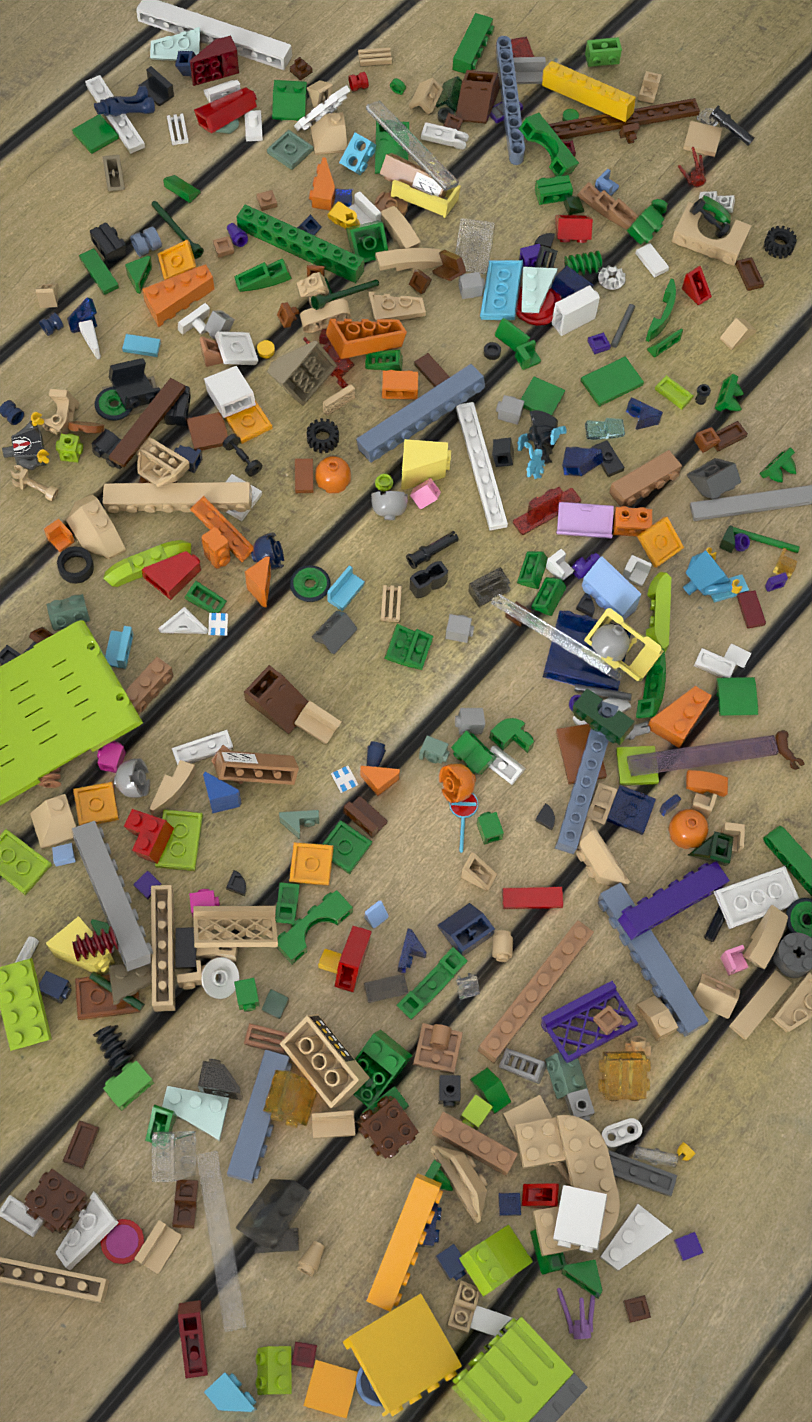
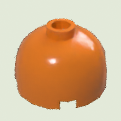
M337 456L324 458L316 468V483L320 489L326 490L327 493L344 491L351 482V470L348 463Z
M458 763L443 766L439 773V782H443L445 788L441 789L442 793L450 803L461 802L472 795L476 778L468 767Z
M694 809L679 811L672 817L668 826L672 842L683 849L700 846L706 840L709 831L705 816Z

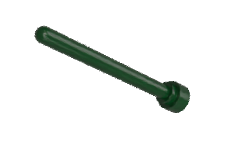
M153 201L151 203L152 207L180 239L190 242L194 259L201 257L204 249L199 244L193 243L157 201Z
M375 279L326 296L320 294L312 296L311 305L315 310L322 309L328 302L379 285V281Z

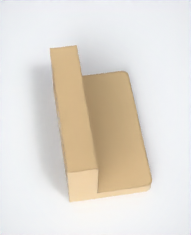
M434 78L421 82L409 107L412 109L420 105L427 114L432 113L443 88Z
M309 700L294 724L322 743L327 744L342 721Z
M702 973L693 996L699 1006L729 1018L738 1001L740 990Z
M354 1110L311 1114L313 1139L355 1136Z
M158 1220L136 1255L135 1260L156 1274H159L181 1240L182 1235Z

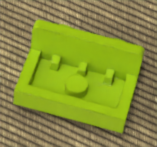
M291 1346L259 1347L255 1358L257 1365V1378L255 1382L257 1394H292Z

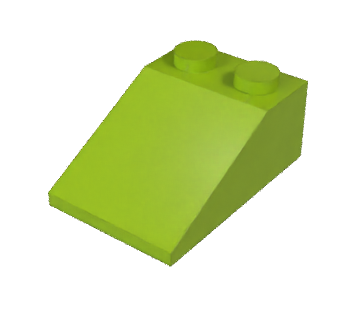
M509 1224L459 1258L483 1297L533 1262Z

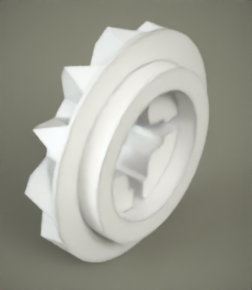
M608 265L607 268H602L601 272H599L598 280L606 289H619L625 283V273L622 272V268L618 269L616 265L614 267Z

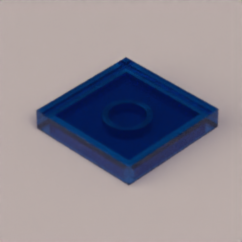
M619 785L606 821L643 835L656 798Z

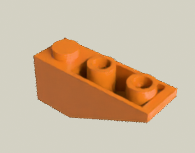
M322 157L321 164L318 163L317 166L318 175L314 177V189L310 190L309 200H312V208L330 211L335 200V185L325 157Z

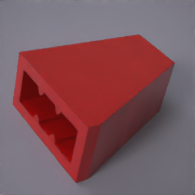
M185 551L144 567L142 569L143 578L168 599L172 600L201 571L200 560L196 555H191Z
M352 926L339 960L334 987L354 993L369 947L372 931Z

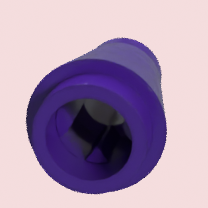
M230 223L227 226V231L233 244L238 247L245 246L248 242L247 233L235 223Z

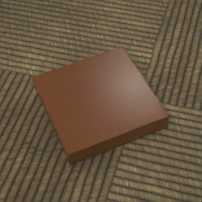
M220 412L187 419L195 451L197 449L202 451L221 447L225 438L228 437L224 419Z

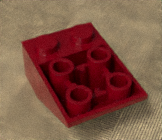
M231 35L215 39L190 60L193 86L239 74L237 48Z

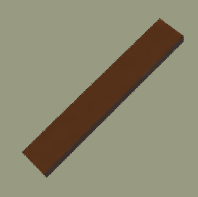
M170 378L109 455V460L125 468L185 391V385Z

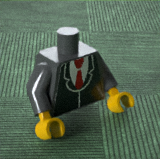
M34 412L31 415V421L23 429L11 436L12 446L2 448L4 458L14 457L17 465L30 470H34L39 466H46L49 463L47 456L50 453L44 450L42 434L38 425L44 424V419L40 418L42 414Z

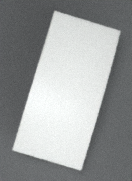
M717 191L700 192L699 199L703 195L708 196L720 203L729 213H733L734 195L718 196Z

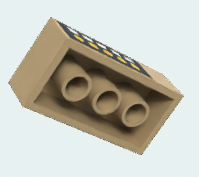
M319 1014L307 1015L280 1043L330 1108L342 1106L369 1079V1076Z

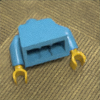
M708 547L704 552L691 558L686 570V574L691 581L684 585L683 588L689 596L697 589L706 596L731 591L738 594L741 592L742 586L737 587L740 582L738 579L733 580L732 584L729 583L731 580L715 562L717 552L712 553V548Z

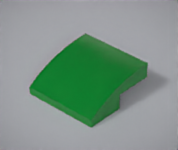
M397 624L384 659L422 670L433 635L419 629L413 631Z
M755 677L716 678L719 716L758 715Z

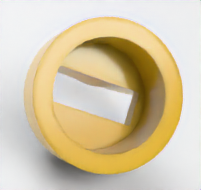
M684 1142L677 1149L678 1157L682 1153L685 1155L682 1161H689L696 1154Z

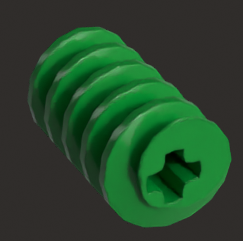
M597 250L595 253L589 252L588 255L587 253H582V255L576 254L575 257L573 255H569L568 258L565 256V270L569 277H572V272L575 273V276H578L579 271H581L582 275H585V270L591 274L592 269H594L595 273H598V268L602 267L601 254Z

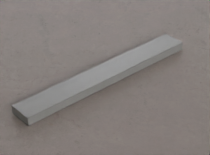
M812 485L691 502L690 509L693 520L699 521L812 504Z

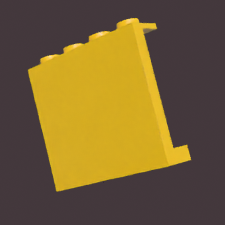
M421 1293L343 1341L347 1350L352 1348L385 1409V1412L382 1413L383 1417L388 1413L393 1417L404 1410L402 1404L409 1401L411 1405L422 1398L421 1392L426 1389L428 1393L432 1392L440 1386L438 1381L445 1378L446 1382L458 1375L456 1370L462 1367Z

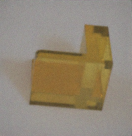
M783 548L773 573H786L790 579L796 568L797 560L784 556L787 549Z

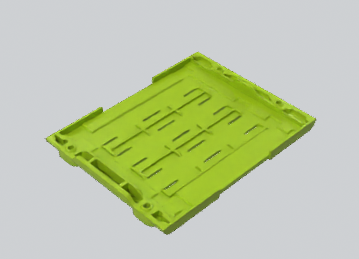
M80 620L34 645V648L0 666V806L41 783L39 778L90 749L94 752L143 724L85 621Z

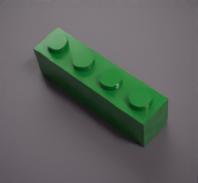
M478 13L474 14L453 57L452 70L464 74L467 70H476L478 59L482 58L484 52L483 48L487 47L489 36H492L494 32L493 18Z

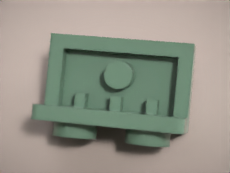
M83 594L73 595L63 600H54L46 604L53 630L66 628L80 620L90 621Z
M576 1050L566 1051V1052H567V1054H568V1056H569V1055L575 1053ZM559 1052L545 1059L557 1099H561L569 1093L587 1088L578 1058L566 1063Z

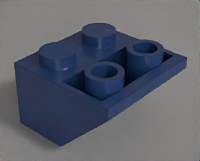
M468 903L437 925L452 947L462 956H465L491 938L495 931V928L484 913L471 903Z

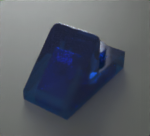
M87 297L67 318L72 333L80 332L79 322L92 320L94 328L97 327L94 316L97 311L93 299Z
M632 397L626 409V412L631 416L639 418L636 430L659 425L663 415L662 411Z
M409 928L407 929L398 965V972L406 973V969L411 968L413 956L410 955L426 958L427 954L413 930Z

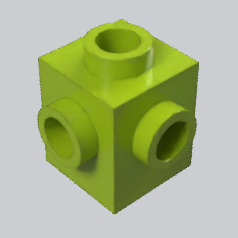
M61 434L60 440L56 442V451L59 453L60 460L79 463L80 454L83 453V443L80 442L79 436Z

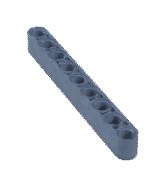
M500 36L496 44V60L501 87L500 92L509 161L513 165H520L524 161L525 144L524 136L519 130L522 121L512 44L509 37Z

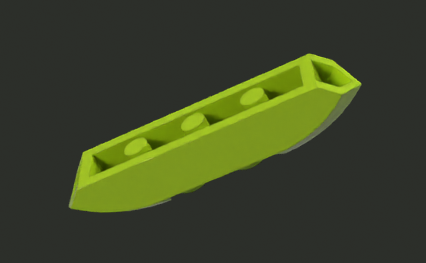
M184 540L170 541L125 558L107 569L103 579L112 587H119L143 577L142 569L144 567L185 551L191 554V543Z
M659 572L650 583L647 596L651 599L650 610L653 611V615L649 619V627L651 628L646 629V637L654 640L666 653L669 646L672 577L666 572Z

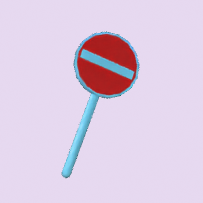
M473 793L469 798L461 802H449L452 813L461 818L460 853L463 852L465 818L474 815L478 809V799Z

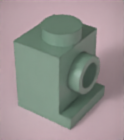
M427 735L420 750L419 759L423 760L425 757L432 763L438 762L440 764L447 762L450 755L448 743Z

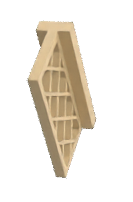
M275 906L193 907L194 948L278 947ZM213 929H215V930H217L219 933H217L216 935H214V934L211 933L210 931H212ZM236 929L239 933L235 935L231 931ZM256 929L260 931V933L256 935L251 931ZM246 935L251 939L244 940L242 939V937ZM267 935L272 939H263L262 937ZM203 936L209 938L208 940H199ZM223 936H227V937H229L230 939H229V940H223V939H221V938H222Z

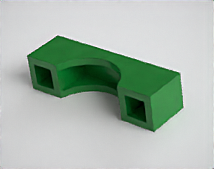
M538 112L525 118L519 130L528 141L536 142L548 151L551 157L549 168L556 176L572 174L579 162L542 115Z
M337 890L325 895L321 904L311 907L307 912V916L303 919H297L292 924L293 928L288 932H282L277 937L278 947L276 948L292 965L307 953L305 938L308 931L314 925L329 922L338 926L353 913V907Z

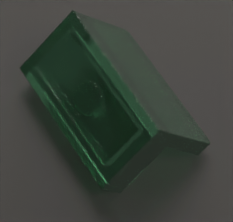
M459 76L444 82L442 93L435 105L437 108L446 104L454 113L457 112L462 80Z

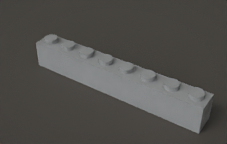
M95 821L72 828L73 839L107 923L115 931L119 952L127 971L151 963L150 955L153 954L151 945L144 940L146 934L143 926H138L137 920L139 918L135 908L131 909V897L128 892L123 890V887H125L123 878L116 873L118 867L115 859L111 860L109 856L111 854L109 844H104L103 838L105 837L102 828L97 827Z

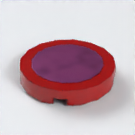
M120 1219L117 1220L119 1223L101 1240V1248L108 1260L115 1264L125 1265L135 1260L136 1255L145 1243V1238L138 1224L131 1220Z

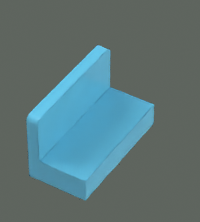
M350 565L327 592L328 602L341 611L347 607L365 585V581L353 574V567Z
M124 626L123 632L111 631L105 655L111 667L127 668L134 636L132 627Z

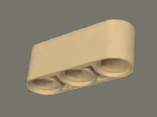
M337 299L326 303L322 309L315 310L310 308L301 312L300 318L303 331L305 333H314L326 329L330 319L344 321V319H350L351 314L348 301L346 299Z

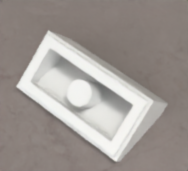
M492 746L490 751L497 758L489 768L513 785L526 768L498 746Z

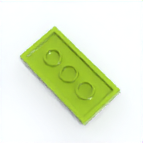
M32 958L0 967V1010L10 1051L52 1040Z

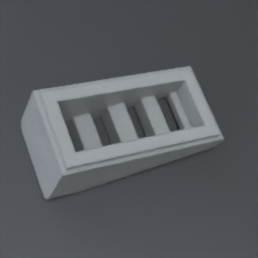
M506 1048L499 1068L540 1084L547 1065L542 1060ZM511 1055H512V1056H514V1060H513L512 1065H511V1067H510V1066H507V1065H508L509 1060H510ZM519 1059H522L521 1065L518 1070L516 1069V1066L518 1064ZM527 1062H529L530 1065L526 1073L524 1070ZM535 1065L538 1066L535 1075H532Z

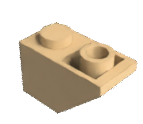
M203 936L199 940H208L209 938ZM223 936L221 939L229 940L230 938ZM239 947L197 948L196 957L209 959L224 957L232 962H237Z

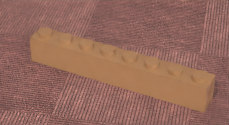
M579 920L576 921L479 1045L478 1052L493 1064L497 1061L590 941L594 933Z

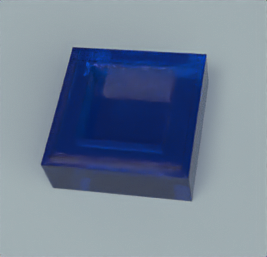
M335 189V204L339 201L346 207H350L352 205V189Z
M673 795L662 804L659 812L663 816L679 805L681 801L679 795Z
M499 1193V1216H521L520 1193Z

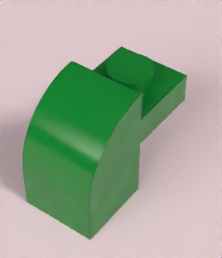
M516 718L504 719L490 731L489 739L502 750L513 741L527 753L534 745L532 735L527 731L524 732L526 723Z

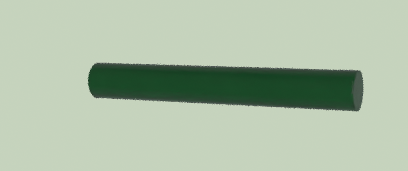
M92 972L89 979L112 993L110 981L96 972ZM130 995L122 999L139 1011L145 1005Z

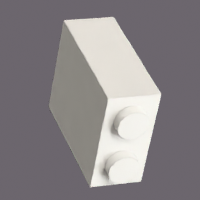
M589 285L555 303L552 325L561 336L595 319L600 299L598 292Z
M237 366L204 378L206 390L223 418L256 405L254 393Z
M563 1185L553 1237L554 1241H558V1246L571 1248V1245L580 1246V1251L592 1253L593 1249L598 1250L607 1194Z

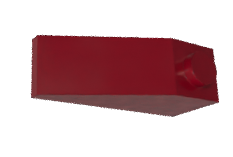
M201 1300L179 1303L178 1322L185 1378L208 1376Z

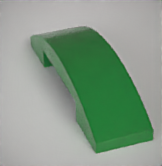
M670 278L662 301L667 303L661 319L653 318L646 337L648 342L663 331L671 317L676 299V286L672 278Z
M665 651L646 675L643 700H638L637 719L654 717L661 706L666 683Z
M452 947L435 968L396 1006L412 1020L450 983L468 960Z

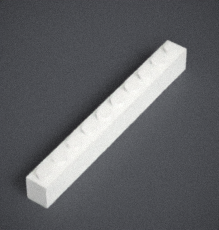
M142 0L136 9L139 22L174 34H180V32H187L200 27V42L207 45L215 39L231 35L238 55L281 70H285L292 57L290 44L159 0Z

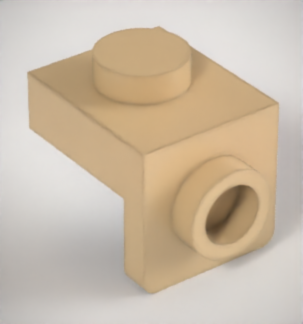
M196 960L197 972L177 975L179 988L183 987V989L188 990L195 988V985H202L201 977L205 965H202L200 960Z

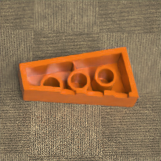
M206 264L142 289L144 301L158 327L162 326L163 322L168 318L172 319L175 317L176 313L180 310L190 307L189 304L200 300L215 290L213 276Z
M330 319L326 335L340 359L402 347L407 333L400 320L377 319V322H372L368 319H362L361 322L352 321V319H344V321Z

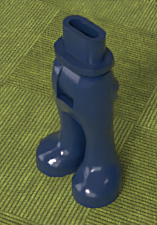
M139 86L134 96H114L105 100L101 99L100 102L94 103V108L98 115L104 114L105 116H120L127 113L152 114L155 111V103L152 97H148L146 86Z

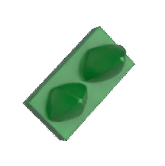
M731 374L723 380L714 409L720 412L725 408L731 411L742 410L740 404L733 397L743 395V391L737 383V375Z
M790 447L778 454L759 473L764 479L769 476L772 480L782 483L783 473L780 467L791 474H796V465L791 457L795 453L794 450Z
M434 1160L425 1176L442 1183L440 1189L452 1191L453 1188L448 1177L440 1169L442 1164Z

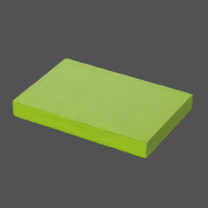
M164 809L162 819L174 827V830L158 864L155 863V867L195 871L203 813Z
M5 829L0 835V876L24 895H27L52 864Z

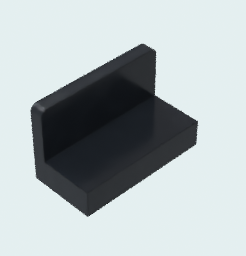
M152 66L147 68L148 79L138 86H146L148 97H152L154 102L161 106L174 97L173 84Z

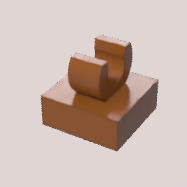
M288 302L281 303L277 316L284 328L291 326L292 322L297 319L295 314H299L297 307H290Z

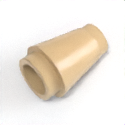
M313 1241L312 1245H310L298 1261L299 1266L297 1269L303 1274L313 1277L314 1273L318 1272L325 1248L324 1245Z

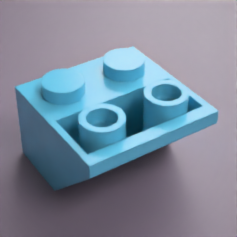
M223 1373L204 1391L220 1411L254 1412L257 1410L254 1406L256 1400L249 1392H242L239 1388L242 1383L233 1373L230 1375Z

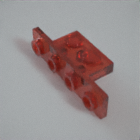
M306 337L303 338L306 344L311 343ZM329 341L323 349L337 365L330 375L332 377L336 376L338 378L336 382L344 389L349 384L343 376L355 364L350 358L340 359Z
M559 486L555 489H549L541 497L533 498L529 502L527 513L514 519L513 524L521 535H525L557 517L559 502L581 503V498L573 488H569L564 492Z

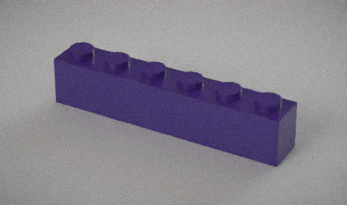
M715 861L709 865L707 862L698 868L699 871L696 873L691 871L680 882L677 879L668 885L669 888L665 890L660 888L652 894L653 897L648 899L646 896L637 902V906L632 907L630 905L622 910V916L618 919V922L631 940L637 938L714 894V891L723 888L730 880L719 864Z

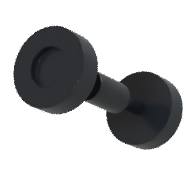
M700 198L693 204L690 212L696 215L700 211L711 225L714 224L718 228L715 235L718 238L723 237L731 225L728 222H724L720 226L716 222L717 219L702 209L705 201Z
M236 434L229 435L223 441L222 446L227 451L235 449L236 454L241 460L248 464L245 468L246 474L249 477L256 475L262 469V463L259 460L250 462L248 455L241 448L237 447L240 438Z

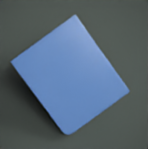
M607 169L596 180L595 188L600 192L605 190L612 196L618 190L619 185L609 179L611 170Z

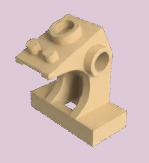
M320 272L313 273L296 283L301 298L308 297L310 305L312 296L318 294L323 296L329 295L325 278Z
M50 389L49 397L56 402L57 412L51 418L44 419V424L41 427L56 436L68 434L70 431L68 429V422L73 421L75 409L79 408V402L68 390Z

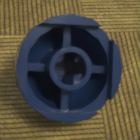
M273 532L260 536L255 541L251 556L254 562L270 557L271 570H276L284 567L281 564V561H284V554L280 541H275L274 537L276 534Z

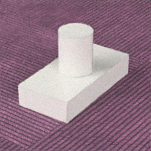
M261 110L249 111L245 114L246 141H263Z
M204 303L178 322V331L183 335L194 327L201 335L206 332L204 329L206 324L203 320L209 316L210 307Z

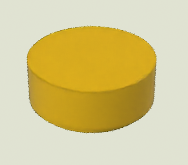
M268 340L261 341L257 345L258 355L265 359L272 357L275 353L274 344Z

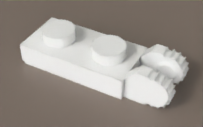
M425 123L421 133L422 140L454 146L460 150L466 148L465 142L469 138V135L465 132L431 123Z

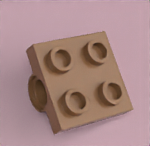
M422 1023L413 1065L454 1074L463 1032L452 1030V1028L445 1025L435 1024L433 1026Z

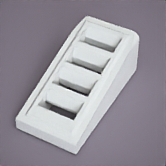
M93 321L79 322L82 336L96 359H100L101 355Z

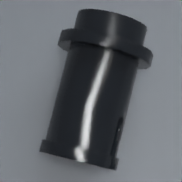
M707 384L699 385L697 388L695 402L699 405L705 404L707 397L711 393V389Z

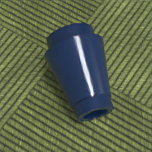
M374 741L370 742V745L367 746V766L379 767L386 752L385 744Z

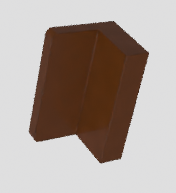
M445 249L439 252L443 265L432 270L434 275L447 281H452L466 273L461 256Z
M358 797L353 803L349 801L344 806V814L371 838L388 822L362 797Z

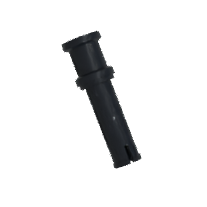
M719 105L709 116L710 119L716 120L720 127L728 129L747 146L754 140L755 137L731 119V115L721 110Z
M451 531L430 545L419 547V550L406 555L408 564L411 568L416 569L422 562L430 561L431 556L458 542V535L455 534V531Z

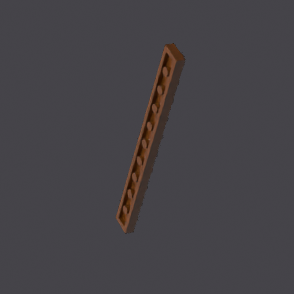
M693 98L636 108L626 122L608 114L551 123L549 125L560 139H567L618 130L622 126L637 122L640 126L699 115L700 109L696 99Z

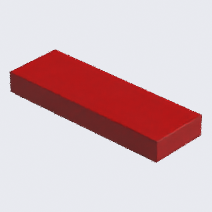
M562 887L502 888L503 909L563 908Z

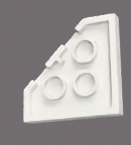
M346 85L333 93L327 100L307 114L306 118L305 116L294 125L296 130L303 129L305 131L312 126L311 123L313 121L317 122L326 114L336 111L337 107L347 99L346 95L350 92L348 86Z

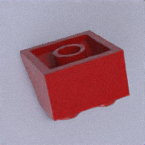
M555 215L556 238L560 239V242L568 243L570 240H577L578 243H587V240H592L593 219L589 215Z

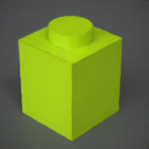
M475 1094L461 1114L460 1119L466 1125L478 1130L493 1106Z

